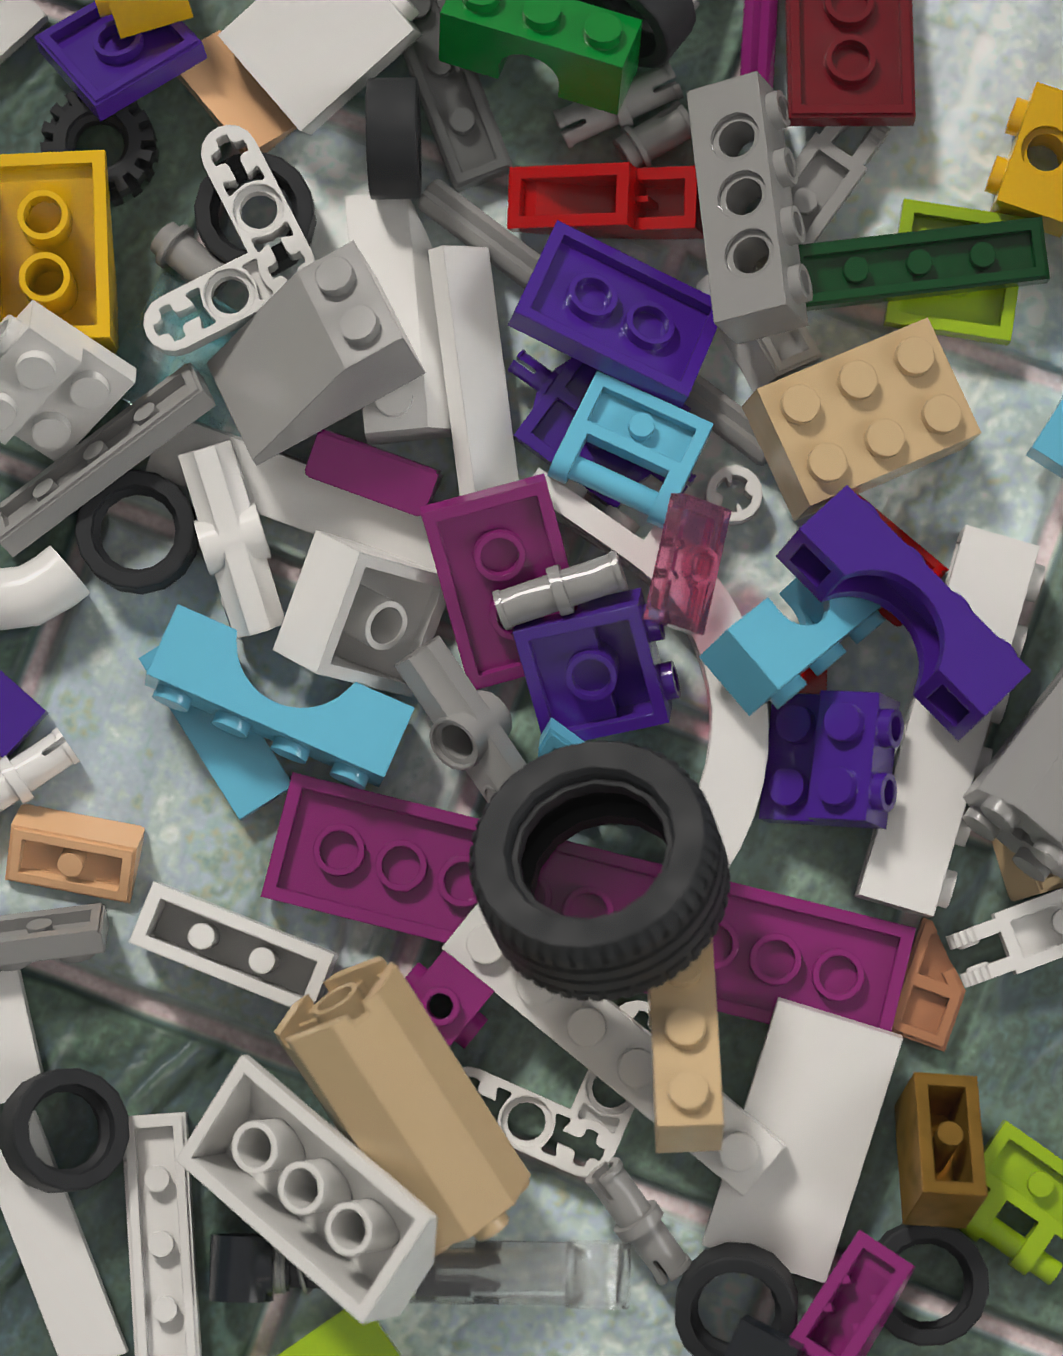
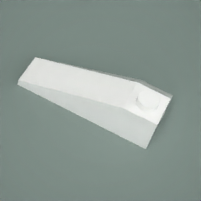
M370 194L344 196L348 243L354 240L378 278L426 372L422 376L362 408L364 434L369 445L450 438L452 433L428 250L433 247L411 199L372 200Z

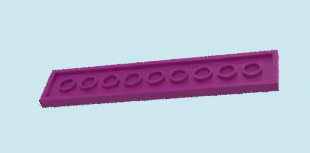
M292 772L261 897L446 943L478 904L470 883L471 872L468 861L470 860V846L473 844V832L476 830L475 826L479 819ZM565 841L557 846L542 866L534 894L535 900L564 916L594 918L618 912L646 893L660 874L663 865ZM729 881L731 886L730 892L727 895L728 905L724 909L725 915L722 922L718 924V931L713 936L717 1012L770 1024L777 998L781 997L890 1032L892 1031L915 936V927Z

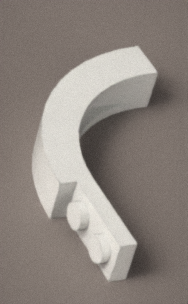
M538 468L533 476L544 473L556 519L605 554L615 550L621 565L646 583L663 600L680 623L692 645L701 668L709 712V740L699 787L703 790L707 802L712 809L726 849L729 867L740 850L753 821L764 783L768 756V707L766 702L749 716L699 656L730 626L741 619L742 616L729 592L710 566L684 539L666 526L663 530L654 525L643 540L635 535L640 526L625 513L611 505H608L606 510L602 512L583 499L588 491L583 485L568 479L566 484H563L548 477L546 472Z

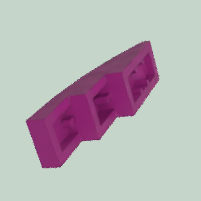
M859 1230L790 1336L805 1345L800 1356H867L916 1267Z

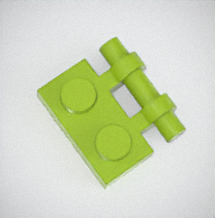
M1002 1120L983 1148L986 1185L988 1187L987 1197L968 1226L960 1228L959 1231L975 1242L980 1238L1009 1257L1007 1264L1023 1276L1030 1272L1047 1285H1050L1063 1267V1263L1044 1251L1054 1235L1063 1240V1160L1008 1121ZM1006 1201L1036 1221L1025 1236L996 1217Z

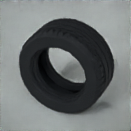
M598 740L567 745L537 757L526 764L521 770L515 772L501 785L500 790L495 792L490 798L491 802L485 806L482 812L483 816L479 818L475 826L476 830L472 836L473 844L470 846L469 851L470 860L468 862L471 872L470 883L473 888L472 891L486 924L503 956L510 961L517 972L521 973L522 977L529 981L532 980L539 988H546L547 992L553 994L560 993L562 997L568 999L575 997L576 1000L581 1001L591 998L592 1001L602 1002L605 999L613 1001L618 1000L620 997H634L636 994L648 992L653 987L657 988L664 985V982L667 980L671 981L675 978L679 971H684L691 966L690 963L698 959L702 954L701 950L707 948L711 943V937L716 935L719 928L718 924L722 922L725 915L724 909L728 905L727 895L730 892L731 886L726 849L703 790L700 789L699 784L693 778H690L689 773L684 768L680 767L674 760L667 759L664 754L654 752L653 749L645 746L639 747L638 744L624 743L623 741L608 742L607 740ZM609 823L638 826L661 838L667 845L662 870L643 896L618 912L594 918L564 916L535 900L534 894L542 866L557 846L581 830Z

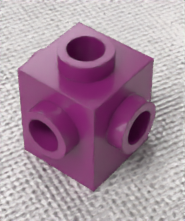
M443 950L429 969L418 962L405 977L449 1047L455 1041L465 1049L488 1021V1018L479 1010L491 997L494 990L445 950ZM443 993L451 998L453 1010L448 1017H438L431 1011L430 1001L435 994Z

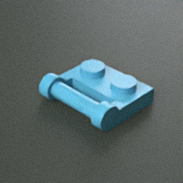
M597 371L557 450L547 476L563 484H566L568 479L627 505L648 515V523L664 530L711 434L713 423ZM589 442L665 477L666 479L660 491H655L579 456L585 443Z

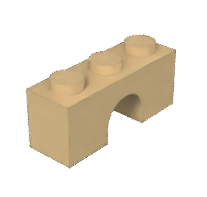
M711 937V943L707 948L701 950L702 954L698 959L690 963L691 966L684 971H679L678 975L671 981L667 980L664 982V985L657 988L653 987L647 992L649 1029H651L652 1091L656 1153L722 1151L724 1116L713 937Z

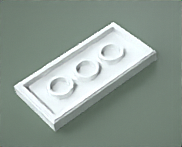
M781 997L777 998L743 1109L785 1143V1148L744 1197L721 1179L702 1238L703 1246L712 1248L726 1242L752 1243L772 1252L789 1269L790 1273L818 1282H826L903 1041L902 1035Z

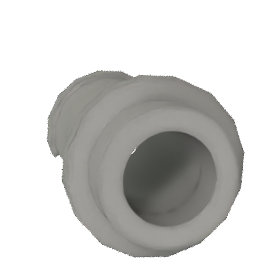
M679 101L671 104V107L633 129L628 125L621 128V136L614 139L613 144L622 162H630L636 168L652 167V160L686 140L692 139L689 113L683 105H680Z
M175 222L168 223L158 232L150 247V251L156 255V264L163 269L171 267L188 282L226 263L222 262L193 238L194 230L187 224L179 226ZM228 281L222 282L217 286L213 297L224 288Z

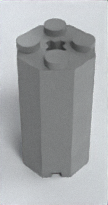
M1063 667L963 795L964 800L969 806L962 816L967 826L987 840L993 841L995 838L1015 853L1012 859L1016 866L1025 874L1040 882H1044L1050 873L1063 879Z

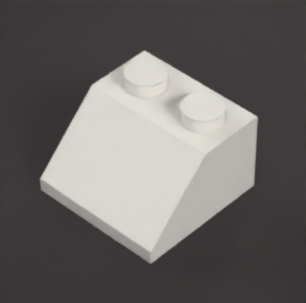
M316 530L273 651L316 674L351 683L357 682L367 687L412 698V691L394 665L406 655L434 638L446 605L437 571L363 543Z

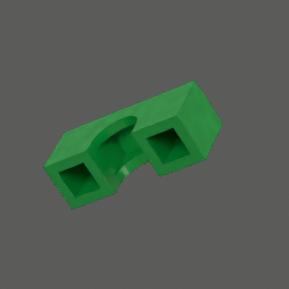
M446 0L440 12L439 61L498 79L509 55H527L542 61L555 73L559 82V98L618 115L638 68L643 20L578 0Z

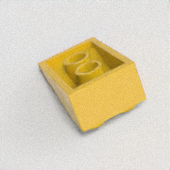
M105 150L0 154V322L8 315L16 318L34 300L112 353L119 354L117 284Z

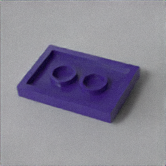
M558 220L546 241L507 325L678 408H682L689 397L718 328L713 320L710 295Z

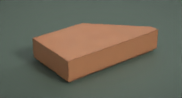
M921 918L913 940L891 1032L945 1052L966 990L945 951L933 921Z

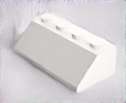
M248 1054L241 1055L176 1161L361 1324L401 1315L434 1264L437 1215Z

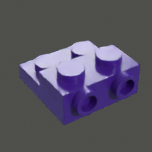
M641 587L608 594L578 604V608L574 613L563 617L559 613L514 626L513 636L541 734L551 717L583 741L670 723L671 700L681 697L678 674L673 661L661 663L656 641L665 639L662 614L657 602L645 604Z
M821 690L820 695L796 694L779 709L772 703L768 733V756L761 792L759 819L769 823L886 829L888 812L894 808L897 798V784L892 773L895 748L901 744L904 733V720L899 710L900 702L880 692Z

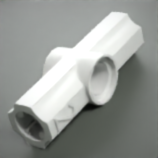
M231 439L178 455L198 519L194 521L198 541L210 576L215 575L229 627L237 630L238 639L281 626L285 615L268 563V558H272L256 504H250L244 485V476Z

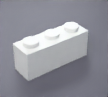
M160 882L152 883L129 940L131 944L290 1008L306 994H309L314 1004L322 998L326 989L323 982L330 978L339 956L338 953Z

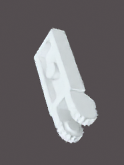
M1063 888L991 914V920L946 936L950 950L956 948L962 950L978 944L980 939L998 933L1007 957L990 963L985 961L967 968L966 972L960 974L965 988L1013 971L1014 975L1062 958Z

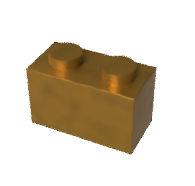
M914 1072L894 1105L902 1224L966 1228L987 1197L977 1076Z

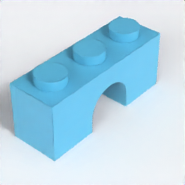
M795 578L779 594L794 611L799 624L786 618L767 597L730 626L699 658L749 716L769 700L779 709L807 685L800 676L803 672L810 668L818 677L847 652L840 642L849 636L857 645L886 620L878 611L882 606L856 597H839L820 602Z

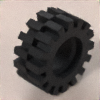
M74 91L66 94L68 102L62 107L56 102L50 110L53 117L50 123L46 121L43 123L41 132L44 136V142H40L41 152L76 151L79 137L88 128L96 125L113 127L122 135L124 149L120 159L114 165L107 168L110 202L116 207L125 204L122 198L130 193L136 198L143 192L140 185L144 180L149 183L151 182L155 174L152 168L153 163H158L159 151L156 146L158 140L145 110H142L138 102L135 101L100 122Z

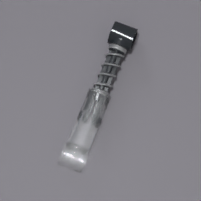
M258 1233L210 1234V1301L263 1303L272 1302L274 1294H281L283 1292L285 1295L291 1288H302L303 1292L307 1295L313 1289H322ZM467 1239L452 1244L446 1251L434 1257V1264L409 1303L549 1305L592 1310L629 1309L631 1243H622V1241L615 1240L539 1242L478 1241L476 1239Z

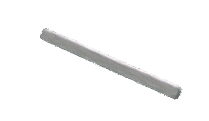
M435 179L431 182L419 198V209L467 246L489 247L491 264L525 289L540 254L442 180ZM698 374L689 397L684 403L691 408L690 413L713 423L712 431L755 464L760 466L766 464L767 461L763 450L758 444L742 407Z

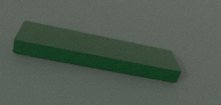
M1042 216L798 245L800 262L804 264L809 273L813 289L812 301L806 302L807 311L1045 284L1050 280Z

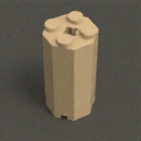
M377 956L341 970L324 981L323 984L329 993L314 1004L309 994L295 1002L275 1029L274 1034L337 1130L437 1215L434 1257L446 1251L452 1244L470 1239L472 1236L476 1240L482 1241L493 1237L503 1230L509 1222V1216L506 1211L516 1203L519 1195L529 1186L531 1174L397 965L392 962L387 964L384 958Z

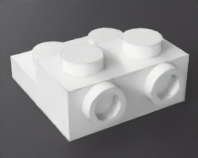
M32 300L16 318L8 315L0 322V442L6 445L15 435L53 461H57L73 449L135 384L137 369Z

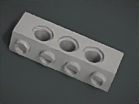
M758 71L686 91L714 324L736 344L809 326L806 302L812 301L813 289L809 273L804 264L800 262L798 244L805 241V227L800 211L793 205L791 186L797 184L798 172L794 157L790 149L785 145L783 128L789 127L791 121L788 119V104L781 90L774 91ZM754 141L752 147L745 154L738 156L740 150L746 144ZM761 198L757 208L745 214L747 207L756 199ZM769 255L766 264L759 271L752 273L756 262Z

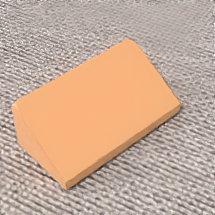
M218 30L201 40L207 59L177 77L219 127L224 125L240 126L252 135L260 151L267 153L296 130L297 127L220 39L218 34L221 31ZM246 147L238 149L241 153L248 151Z
M23 804L19 807L11 823L5 880L130 903L145 829L140 825Z

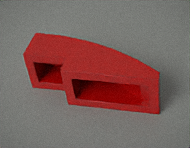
M630 162L509 167L507 229L511 232L550 235L558 220L593 238L704 239L695 166L636 168Z

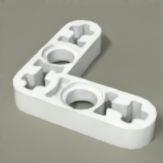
M224 125L211 131L202 143L201 158L204 168L247 253L159 297L150 304L144 315L143 326L145 333L156 350L167 356L178 357L189 354L242 327L287 282L284 276H278L274 279L271 276V273L278 269V262L270 245L267 244L260 252H257L254 247L256 244L274 241L288 228L292 231L293 235L281 237L280 239L292 261L304 259L305 263L301 264L297 269L300 270L315 262L313 252L255 139L247 130L240 126ZM227 142H231L236 150L244 147L248 149V151L240 156V159L250 181L258 173H261L264 177L263 180L245 183L231 196L227 194L226 190L239 186L230 167L226 163L218 166L214 164V162L222 157L219 147ZM266 196L277 205V216L268 227L261 229L251 228L242 220V208L250 198ZM228 280H236L243 283L249 291V298L245 307L233 314L219 311L213 303V294L217 286ZM199 294L201 295L203 307L215 324L204 329L203 321L198 316L183 325V331L186 336L181 340L174 341L169 333L158 336L157 331L165 326L162 315L173 310L179 318L186 317L197 311L190 299Z
M640 1000L626 1002L619 1007L632 1018L637 1015L638 1011H644L648 1014V1002ZM462 1067L468 1078L470 1076L480 1081L478 1092L481 1095L496 1101L497 1088L511 1092L512 1095L500 1109L497 1123L514 1149L581 1177H587L591 1171L605 1161L609 1165V1161L614 1157L635 1109L628 1101L616 1107H606L597 1102L592 1090L593 1082L597 1076L589 1069L570 1109L480 1068ZM519 1103H533L541 1108L545 1115V1128L535 1139H518L511 1133L508 1127L509 1113ZM556 1114H561L571 1120L564 1127V1132L576 1137H582L587 1129L598 1133L596 1144L604 1149L600 1160L589 1158L584 1166L577 1165L573 1162L575 1151L557 1142L555 1155L542 1150V1147L553 1134Z

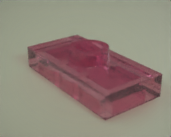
M671 493L643 619L688 634L704 635L732 510L689 494Z

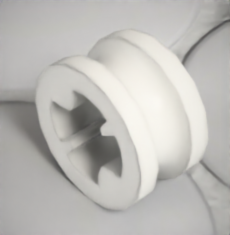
M738 465L725 466L716 471L709 479L704 495L705 505L710 515L719 523L729 526L742 525L751 520L758 512L763 497L762 485L757 476L748 468ZM732 479L742 481L746 485L743 495L751 500V503L744 510L737 504L735 512L727 511L721 507L723 496L716 491L717 487L724 481L727 487H730Z

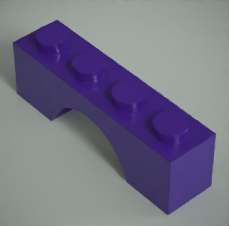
M848 485L804 523L776 555L781 563L820 602L839 597L862 598L882 606L904 625L914 642L919 661L918 679L913 696L957 741L962 739L1031 671L1017 656L1014 648L1007 641L999 638L972 611L965 598L952 591L926 565L921 554L913 547L907 545L880 518L877 510L869 502L861 499Z

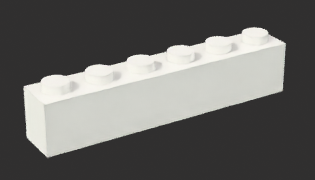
M965 525L959 532L945 584L952 591L965 598L972 611L999 638L1007 641L1020 658L1028 627L1018 624L1025 600L1033 603L1036 601L1045 573V566L1036 564L1040 546ZM1010 692L959 741L942 726L912 693L904 721L903 738L894 755L892 774L897 784L896 803L892 811L888 812L887 828L873 829L854 897L924 918L934 917L937 906L947 909L957 879V872L948 869L954 844L965 847L971 828L967 826L962 818L968 808H965L966 801L963 795L991 760L993 749L984 747L983 743L989 723H1001Z

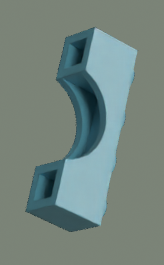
M179 604L175 608L145 677V685L155 689L152 697L161 704L181 712H187L190 705L214 715L211 723L217 728L241 738H247L249 731L273 741L270 749L278 755L301 764H305L308 757L331 766L332 769L329 775L334 779L362 790L365 789L367 783L377 787L382 783L414 710V707L357 682L339 697L323 705L296 708L276 703L255 689L245 676L237 653V630Z

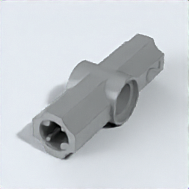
M438 635L406 655L394 666L434 724L431 727L429 737L435 755L450 768L460 771L465 770L487 803L491 802L490 798L495 792L500 790L501 785L511 775L521 770L526 765V762L508 737L512 729V718L507 706L499 697L491 692L477 691L444 641Z

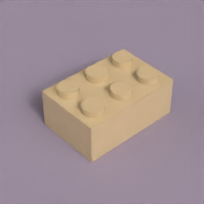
M928 317L757 388L742 406L794 521L819 511L846 485L856 494H860L964 449L981 434L980 428Z

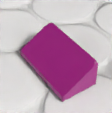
M324 429L322 432L319 431L317 433L305 467V475L309 478L414 516H421V506L431 504L443 478L441 470Z

